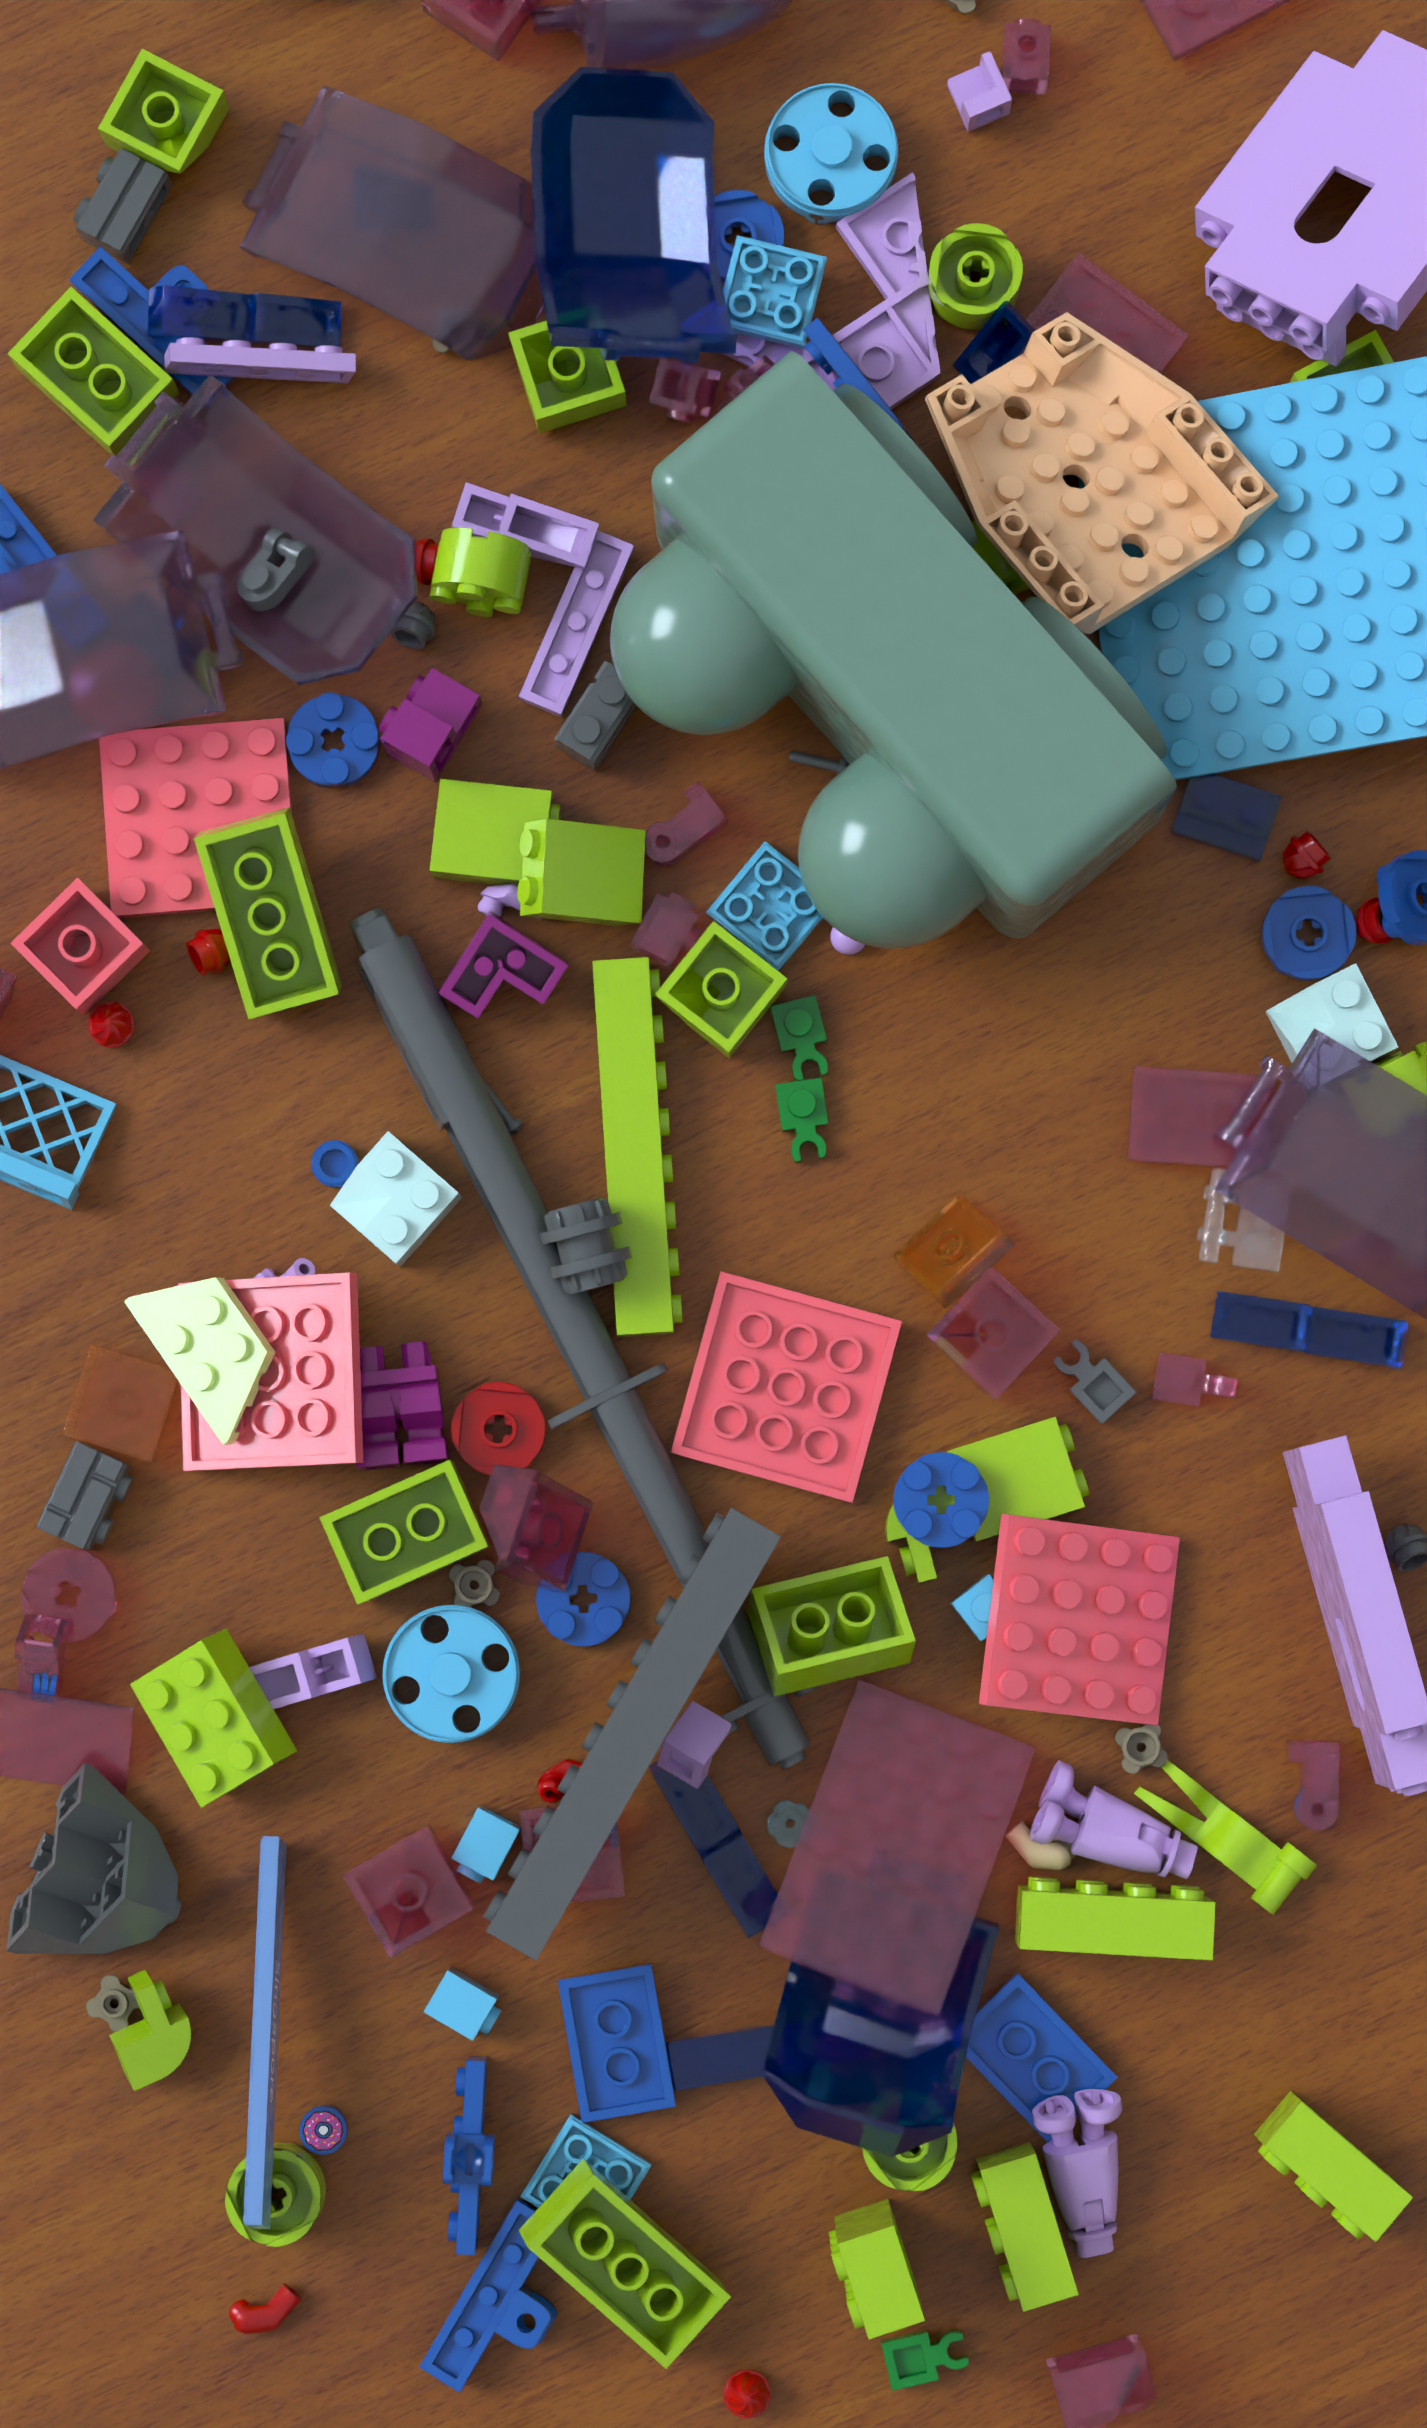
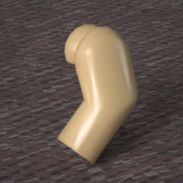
M1023 1821L1019 1822L1005 1834V1837L1032 1868L1062 1870L1069 1867L1071 1860L1076 1856L1071 1854L1072 1844L1055 1840L1054 1842L1041 1845L1031 1841V1830Z

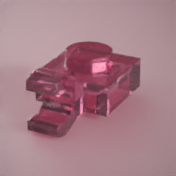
M1160 1352L1152 1400L1199 1407L1201 1394L1233 1399L1235 1397L1237 1379L1204 1374L1206 1360Z

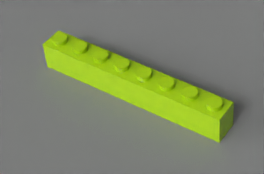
M649 957L592 961L608 1203L611 1213L620 1212L623 1224L612 1226L610 1229L616 1249L629 1246L632 1258L624 1260L627 1276L624 1280L614 1283L617 1336L619 1338L674 1334V1323H683L681 1294L672 1295L671 1276H680L678 1248H669L667 1230L676 1229L675 1201H665L664 1183L673 1182L672 1155H662L661 1136H670L669 1109L659 1108L658 1090L667 1089L665 1061L656 1062L655 1051L656 1043H664L662 1015L653 1016L652 997H656L655 994L660 989L659 969H650Z

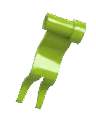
M1167 1760L1161 1768L1207 1818L1206 1821L1199 1820L1140 1786L1134 1794L1256 1889L1250 1898L1274 1915L1302 1878L1307 1880L1317 1865L1288 1842L1280 1849L1252 1825Z

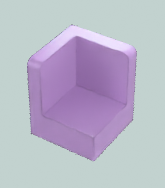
M990 51L981 55L980 66L948 79L947 87L967 132L1010 114L1012 98Z
M692 1701L664 1739L657 1766L698 1789L708 1775L712 1756L729 1734L731 1723Z

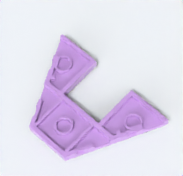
M913 172L886 189L881 197L869 207L855 214L848 215L836 223L837 231L885 300L835 333L833 337L891 410L939 379L941 373L928 289V272L923 247L922 226L915 185L916 180ZM720 301L683 325L684 332L687 335L762 375L792 350L799 354L832 390L836 389L833 382L840 376L835 370L827 375L806 348L803 350L715 328Z

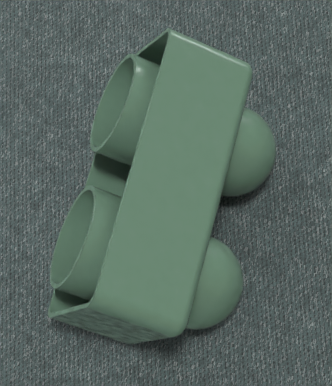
M791 350L655 467L652 473L651 486L656 536L662 551L632 577L619 597L610 631V648L615 671L628 696L646 715L665 727L694 735H716L743 728L758 720L784 697L789 695L850 765L821 790L809 808L802 825L798 845L799 869L806 892L820 915L840 933L854 941L873 947L887 949L909 948L933 941L946 934L977 908L1000 933L1011 938H1024L1036 930L1157 825L1177 788V784L1168 768L1161 761L1167 756L1164 739L1142 702L1108 659L1063 614L1047 602L1034 596L1028 597L1023 603L1017 599L973 549L977 544L976 532L967 513L949 485L905 431L863 392L846 383H842L835 390H832L799 354Z

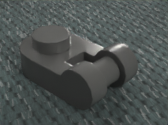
M279 527L270 529L263 539L261 550L238 579L237 590L245 604L250 609L258 612L268 611L276 607L312 564L315 557L314 548L302 540L292 541L291 535ZM285 557V562L280 568L277 567L278 563Z

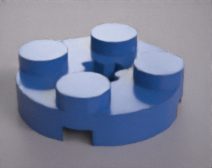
M731 190L714 196L706 203V207L700 212L693 224L692 246L694 255L699 265L706 271L707 276L715 282L725 283L734 245L727 244L725 238L732 236V228L741 227L742 233L750 234L751 239L784 246V227L779 213L771 204L769 206L764 200L759 199L758 195L750 191Z
M327 692L317 698H313L297 710L289 724L286 745L291 761L305 779L317 786L330 788V786L339 787L356 784L371 772L379 757L380 736L376 721L362 703L349 696ZM337 730L344 732L341 738L345 744L344 749L339 751L332 748L329 752L322 749L325 745L323 735L327 731L331 733Z
M1415 850L1398 855L1388 864L1382 865L1377 872V882L1379 885V903L1383 914L1382 925L1386 934L1391 938L1400 937L1408 944L1422 946L1427 945V851ZM1416 893L1423 896L1424 904L1419 905Z
M1317 886L1297 887L1284 893L1270 906L1261 926L1262 947L1273 968L1282 975H1287L1301 981H1314L1330 976L1346 962L1356 941V924L1351 910L1339 898L1332 895V892ZM1304 921H1311L1312 928L1320 929L1321 937L1314 939L1313 946H1306L1304 940L1297 939L1296 931L1302 929Z
M937 1452L924 1455L907 1466L896 1483L893 1503L898 1521L910 1536L924 1545L944 1548L961 1544L976 1534L988 1512L989 1493L986 1482L975 1465L959 1455ZM937 1486H945L946 1493L955 1497V1504L947 1506L946 1514H938L936 1506L928 1505L927 1502L928 1495L936 1494Z
M575 1552L561 1557L546 1569L538 1584L536 1593L537 1611L548 1631L554 1637L574 1646H592L606 1641L620 1629L629 1614L631 1604L629 1584L623 1573L610 1560L591 1552ZM587 1585L588 1592L596 1593L597 1603L589 1604L588 1613H580L579 1606L571 1605L570 1595L577 1594L578 1586Z

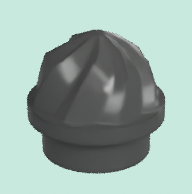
M406 602L393 613L391 617V624L393 626L390 634L396 642L407 648L422 649L426 642L431 641L435 636V614L429 609V606L422 602Z
M1407 1523L1396 1525L1386 1538V1554L1389 1562L1395 1563L1397 1569L1401 1572L1411 1571L1427 1563V1534L1418 1525Z

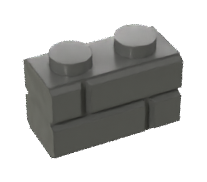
M120 148L114 159L107 157L102 163L96 181L100 184L92 198L86 196L82 199L75 212L74 221L77 222L75 229L84 242L97 249L101 246L112 257L125 264H129L173 184L169 174L164 170Z
M604 661L595 675V683L589 684L554 738L558 749L595 772L638 707L624 690L614 665L607 661Z
M76 1441L36 1527L87 1551H92L96 1543L103 1546L114 1525V1520L108 1518L115 1501L123 1503L132 1488L135 1478L128 1475L132 1465L88 1444Z

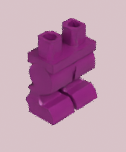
M426 1341L401 1344L403 1368L386 1370L383 1346L360 1348L364 1463H356V1468L359 1471L403 1467L401 1444L397 1440L398 1420L402 1421L403 1429L407 1431L408 1440L403 1443L404 1463L407 1466L443 1463L450 1460L448 1442L443 1435L445 1418L439 1369L436 1365H432V1358Z

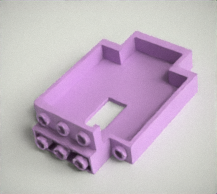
M1382 30L1354 69L1313 51L1195 206L1196 236L1201 238L1207 245L1218 248L1205 265L1206 295L1216 302V309L1222 312L1224 316L1232 321H1241L1262 331L1265 336L1274 341H1283L1302 350L1309 358L1323 360L1337 367L1346 354V325L1356 312L1362 314L1368 321L1374 324H1383L1398 331L1427 291L1426 49ZM1335 171L1372 188L1339 234L1332 240L1316 244L1304 241L1297 235L1295 231L1297 221Z
M1347 1436L1332 1438L1284 1451V1460L1297 1502V1507H1293L1296 1523L1353 1726L1361 1730L1375 1784L1390 1788L1391 1792L1397 1791V1794L1403 1793L1404 1796L1427 1791V1696L1369 1491L1362 1492Z

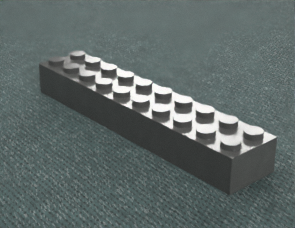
M730 1508L726 1517L718 1512L716 1513L702 1538L710 1543L703 1557L700 1558L693 1554L679 1577L678 1581L686 1585L678 1600L668 1596L654 1620L655 1623L662 1626L653 1642L644 1638L632 1658L630 1664L637 1667V1671L629 1684L622 1680L618 1682L606 1703V1706L613 1709L605 1726L595 1722L581 1746L589 1751L582 1766L579 1768L571 1764L559 1784L557 1790L565 1794L556 1810L547 1806L532 1832L540 1836L534 1849L530 1852L523 1848L508 1872V1875L516 1879L507 1894L499 1890L483 1917L491 1921L486 1932L537 1961L780 1540V1535L733 1508Z

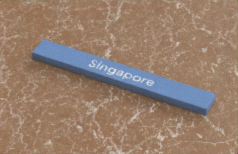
M263 1836L260 1842L243 2223L252 2229H270L287 1851V1844L279 1836Z

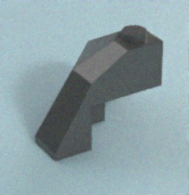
M84 1763L62 1787L55 1804L57 1806V1817L54 1832L52 1835L43 1832L29 1866L37 1870L32 1884L22 1894L18 1893L10 1911L6 1948L8 1952L14 1954H106L154 1939L167 1924L171 1925L179 1914L181 1908V1899L177 1897L179 1876L157 1828L94 1766Z

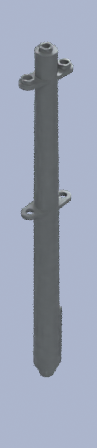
M382 908L369 911L349 923L353 932L352 936L362 956L358 957L356 967L439 1132L446 1129L585 1399L584 1402L548 1420L551 1429H555L591 1411L679 1580L691 1556L694 1554L702 1558L710 1543L702 1539L706 1530L636 1389L669 1370L664 1362L631 1378L588 1290L573 1294L566 1293L563 1290L561 1279L551 1278L549 1268L561 1265L562 1263L556 1242L543 1245L540 1233L547 1232L544 1217L548 1210L442 996L439 994L438 987L412 935L408 934L398 937L388 915L384 913ZM680 1582L681 1586L684 1589L686 1585ZM741 1605L718 1645L716 1653L743 1704L720 1715V1717L731 1723L729 1732L731 1733L740 1728L736 1719L744 1716L768 1765L770 1766L778 1762L783 1770L807 1758L803 1749L810 1746L811 1743L787 1695H773L751 1622ZM821 1685L795 1691L797 1697H800Z

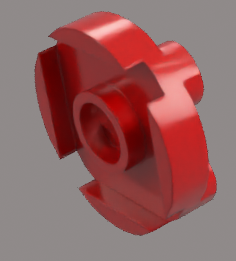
M491 1382L483 1384L468 1393L459 1403L453 1414L451 1435L453 1444L461 1458L473 1469L489 1476H508L530 1466L541 1452L546 1436V1422L537 1401L522 1388L506 1382ZM496 1416H505V1424L512 1426L511 1435H504L502 1443L493 1442V1435L485 1431L486 1424L494 1423Z

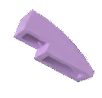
M466 482L451 528L473 529L472 537H487L488 531L507 535L526 543L530 547L529 551H532L531 557L585 569L599 523L514 494H510V497Z
M364 1633L249 1667L273 1709L377 1679Z

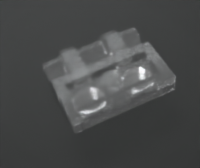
M1212 1168L1210 1186H1205L1203 1200L1207 1201L1204 1227H1199L1197 1242L1201 1243L1199 1261L1217 1263L1220 1246L1233 1247L1231 1266L1278 1273L1280 1270L1293 1179L1245 1172L1242 1190L1228 1188L1231 1170ZM1226 1204L1239 1206L1236 1232L1222 1230Z

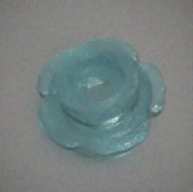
M790 1800L781 1801L774 1806L773 1814L767 1818V1830L771 1836L776 1837V1842L784 1847H794L798 1842H806L813 1831V1825L810 1823L812 1814L809 1808L803 1803L793 1804ZM788 1819L794 1820L795 1826L793 1828L786 1826Z

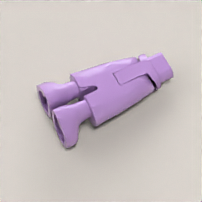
M1060 1760L1056 1762L1038 1803L1040 1809L1032 1824L1031 1841L1044 1845L1054 1840H1059L1072 1844L1071 1854L1132 1871L1154 1873L1161 1877H1166L1168 1873H1172L1181 1878L1188 1879L1196 1857L1197 1845L1180 1839V1831L1173 1830L1170 1834L1171 1828L1163 1822L1097 1786H1093L1090 1789L1087 1797L1080 1794L1073 1787L1074 1770L1072 1766ZM1064 1814L1078 1818V1823L1068 1819Z
M1085 2089L1074 2094L1075 2107L1082 2134H1079L1080 2146L1073 2135L1076 2115L1074 2105L1068 2097L1056 2095L1038 2103L1032 2110L1034 2126L1043 2133L1051 2134L1052 2140L1043 2146L1045 2162L1058 2207L1067 2225V2234L1070 2239L1075 2241L1077 2256L1081 2258L1112 2252L1114 2250L1112 2234L1117 2231L1118 2142L1117 2134L1114 2131L1104 2130V2125L1117 2119L1123 2109L1120 2095L1104 2089Z

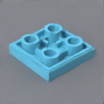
M737 235L715 320V328L805 350L804 346L808 336L803 329L812 322L827 257Z
M766 841L706 911L707 916L777 971L782 969L823 919L806 892L800 869Z
M571 2113L522 2192L521 2197L539 2208L584 2158L631 2200L652 2163L587 2122L582 2123L579 2117Z

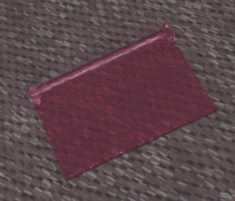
M0 1688V1776L65 1785L80 1767L86 1763L94 1766L121 1794H126L134 1707Z

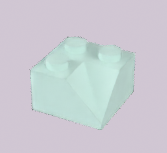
M1356 963L1266 1010V1014L1307 1094L1391 1054L1398 1048Z
M388 1131L356 1166L330 1206L401 1267L462 1197Z

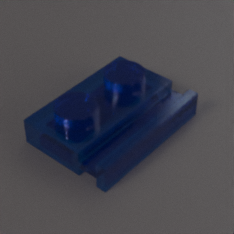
M1216 774L1189 778L1171 834L1259 863L1282 796Z

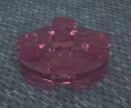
M72 1548L51 1550L36 1559L26 1573L27 1576L24 1580L20 1597L23 1613L29 1624L37 1632L53 1640L76 1642L92 1637L102 1630L116 1610L117 1588L112 1572L100 1558L87 1550ZM67 1581L71 1587L79 1586L81 1594L77 1596L78 1604L74 1608H71L68 1603L59 1604L56 1597L62 1593L60 1585L63 1582Z

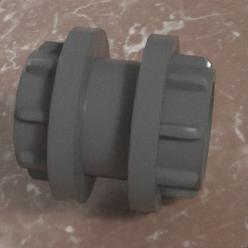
M601 1197L548 1211L544 1217L547 1232L540 1233L543 1245L556 1242L562 1264L550 1267L549 1270L552 1279H561L564 1292L573 1294L624 1280L627 1276L624 1260L632 1258L629 1246L620 1249L615 1247L610 1227L623 1224L620 1212L611 1213L607 1199Z

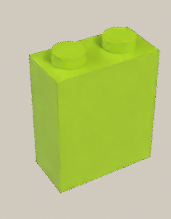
M440 779L429 870L432 877L494 885L518 884L522 878L523 856L520 853L519 842L524 831V823L541 819L560 820L561 805L553 804L554 797L550 790Z
M555 819L525 822L524 831L519 842L520 853L523 856L522 878L517 887V897L521 904L520 916L612 926L641 923L646 830Z
M1056 1416L946 1452L959 1455L975 1465L988 1488V1512L978 1531L973 1535L974 1542L999 1534L1001 1514L1048 1519L1085 1507L1082 1498L1089 1496L1088 1486L1081 1468L1073 1471L1068 1452L1075 1450L1074 1443L1067 1424L1058 1425Z

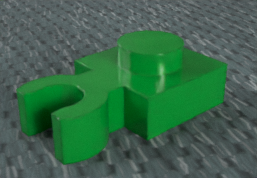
M813 995L770 1006L781 1053L795 1050L796 1057L792 1065V1073L795 1080H804L801 1066L807 1061L817 1063L821 1077L827 1076V1061L821 1053L816 1051L814 1046L827 1042L816 996Z
M822 1078L775 1084L782 1132L796 1131V1137L791 1144L793 1161L795 1163L801 1162L799 1149L804 1143L808 1142L813 1143L817 1147L819 1160L825 1159L826 1144L823 1138L816 1134L815 1127L828 1125Z
M927 2330L881 2340L892 2391L939 2380L936 2366L944 2364L951 2369H962L969 2365L968 2355L952 2357L947 2352L950 2343L964 2339L962 2330H949L940 2337L939 2341L930 2343Z

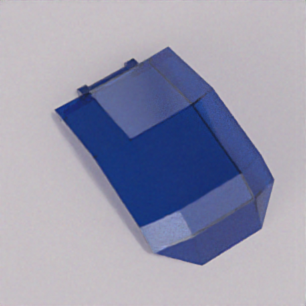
M580 67L532 112L530 152L535 262L551 346L600 348L602 359L606 361H619L620 356L676 358L680 359L682 364H697L700 352L736 354L737 334L731 330L717 265L712 165L715 122L673 72Z
M873 1848L863 1882L817 1869L783 1988L764 2061L762 2076L797 2128L893 2157L952 2132L954 2112L969 2039L992 1950L999 1931V1924L955 1911L964 1882V1875L951 1871L948 1876L886 1857V1851ZM881 1875L942 1893L943 1898L940 1907L877 1888Z

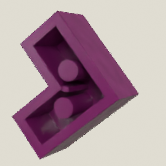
M431 667L426 678L421 675L416 678L406 699L404 698L399 708L392 706L380 724L379 731L383 732L380 739L388 756L436 783L483 704L479 694Z
M489 911L440 987L439 994L471 1015L479 1018L504 979L541 1004H544L567 969L569 962L503 918Z

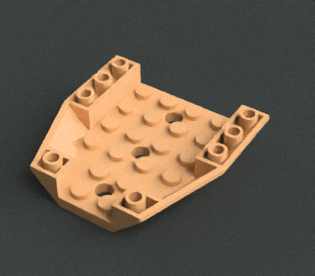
M1068 312L1032 332L1026 349L1020 356L972 384L961 374L929 393L925 398L977 526L1034 594L1053 606L1085 634L1093 633L1228 548L1279 497L1188 391ZM1009 406L1020 408L1025 413L1026 419H1013L1006 414L1004 408ZM1075 475L1083 481L1085 487L1081 489L1070 487L1063 480V476ZM1130 543L1138 546L1142 550L1144 557L1128 556L1123 551L1122 545Z

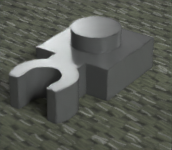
M1075 1339L1071 1346L1079 1354V1360L1076 1365H1066L1058 1356L1052 1361L1060 1373L1073 1375L1078 1380L1069 1391L1101 1425L1127 1402L1136 1391L1105 1358L1093 1366L1089 1362L1087 1347L1081 1341Z

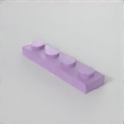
M185 337L177 339L176 343L169 344L164 354V371L170 374L348 384L356 372V354L343 353L341 347L328 345L316 347L315 351L297 350V346L290 343H274L269 345L268 349L251 348L250 342L242 340H229L223 342V346L205 345V341L200 338Z
M597 530L585 569L578 567L573 569L518 696L520 701L562 718L634 553V545Z

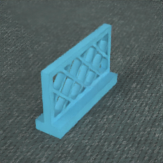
M0 1055V1069L11 1072L17 1085L16 1088L0 1093V1103L21 1095L29 1115L27 1118L2 1126L0 1121V1136L5 1145L0 1144V1180L72 1210L79 1196L78 1189L117 1105L112 1101ZM19 1076L32 1082L22 1085ZM43 1086L54 1090L60 1105L34 1115L26 1093ZM62 1094L74 1100L65 1103ZM85 1104L102 1110L95 1126L76 1132L68 1111ZM63 1113L72 1135L45 1144L37 1123ZM32 1125L40 1147L24 1153L11 1149L6 1134ZM90 1137L83 1150L80 1140ZM75 1143L81 1158L73 1175L54 1167L49 1152ZM44 1154L47 1164L34 1158Z

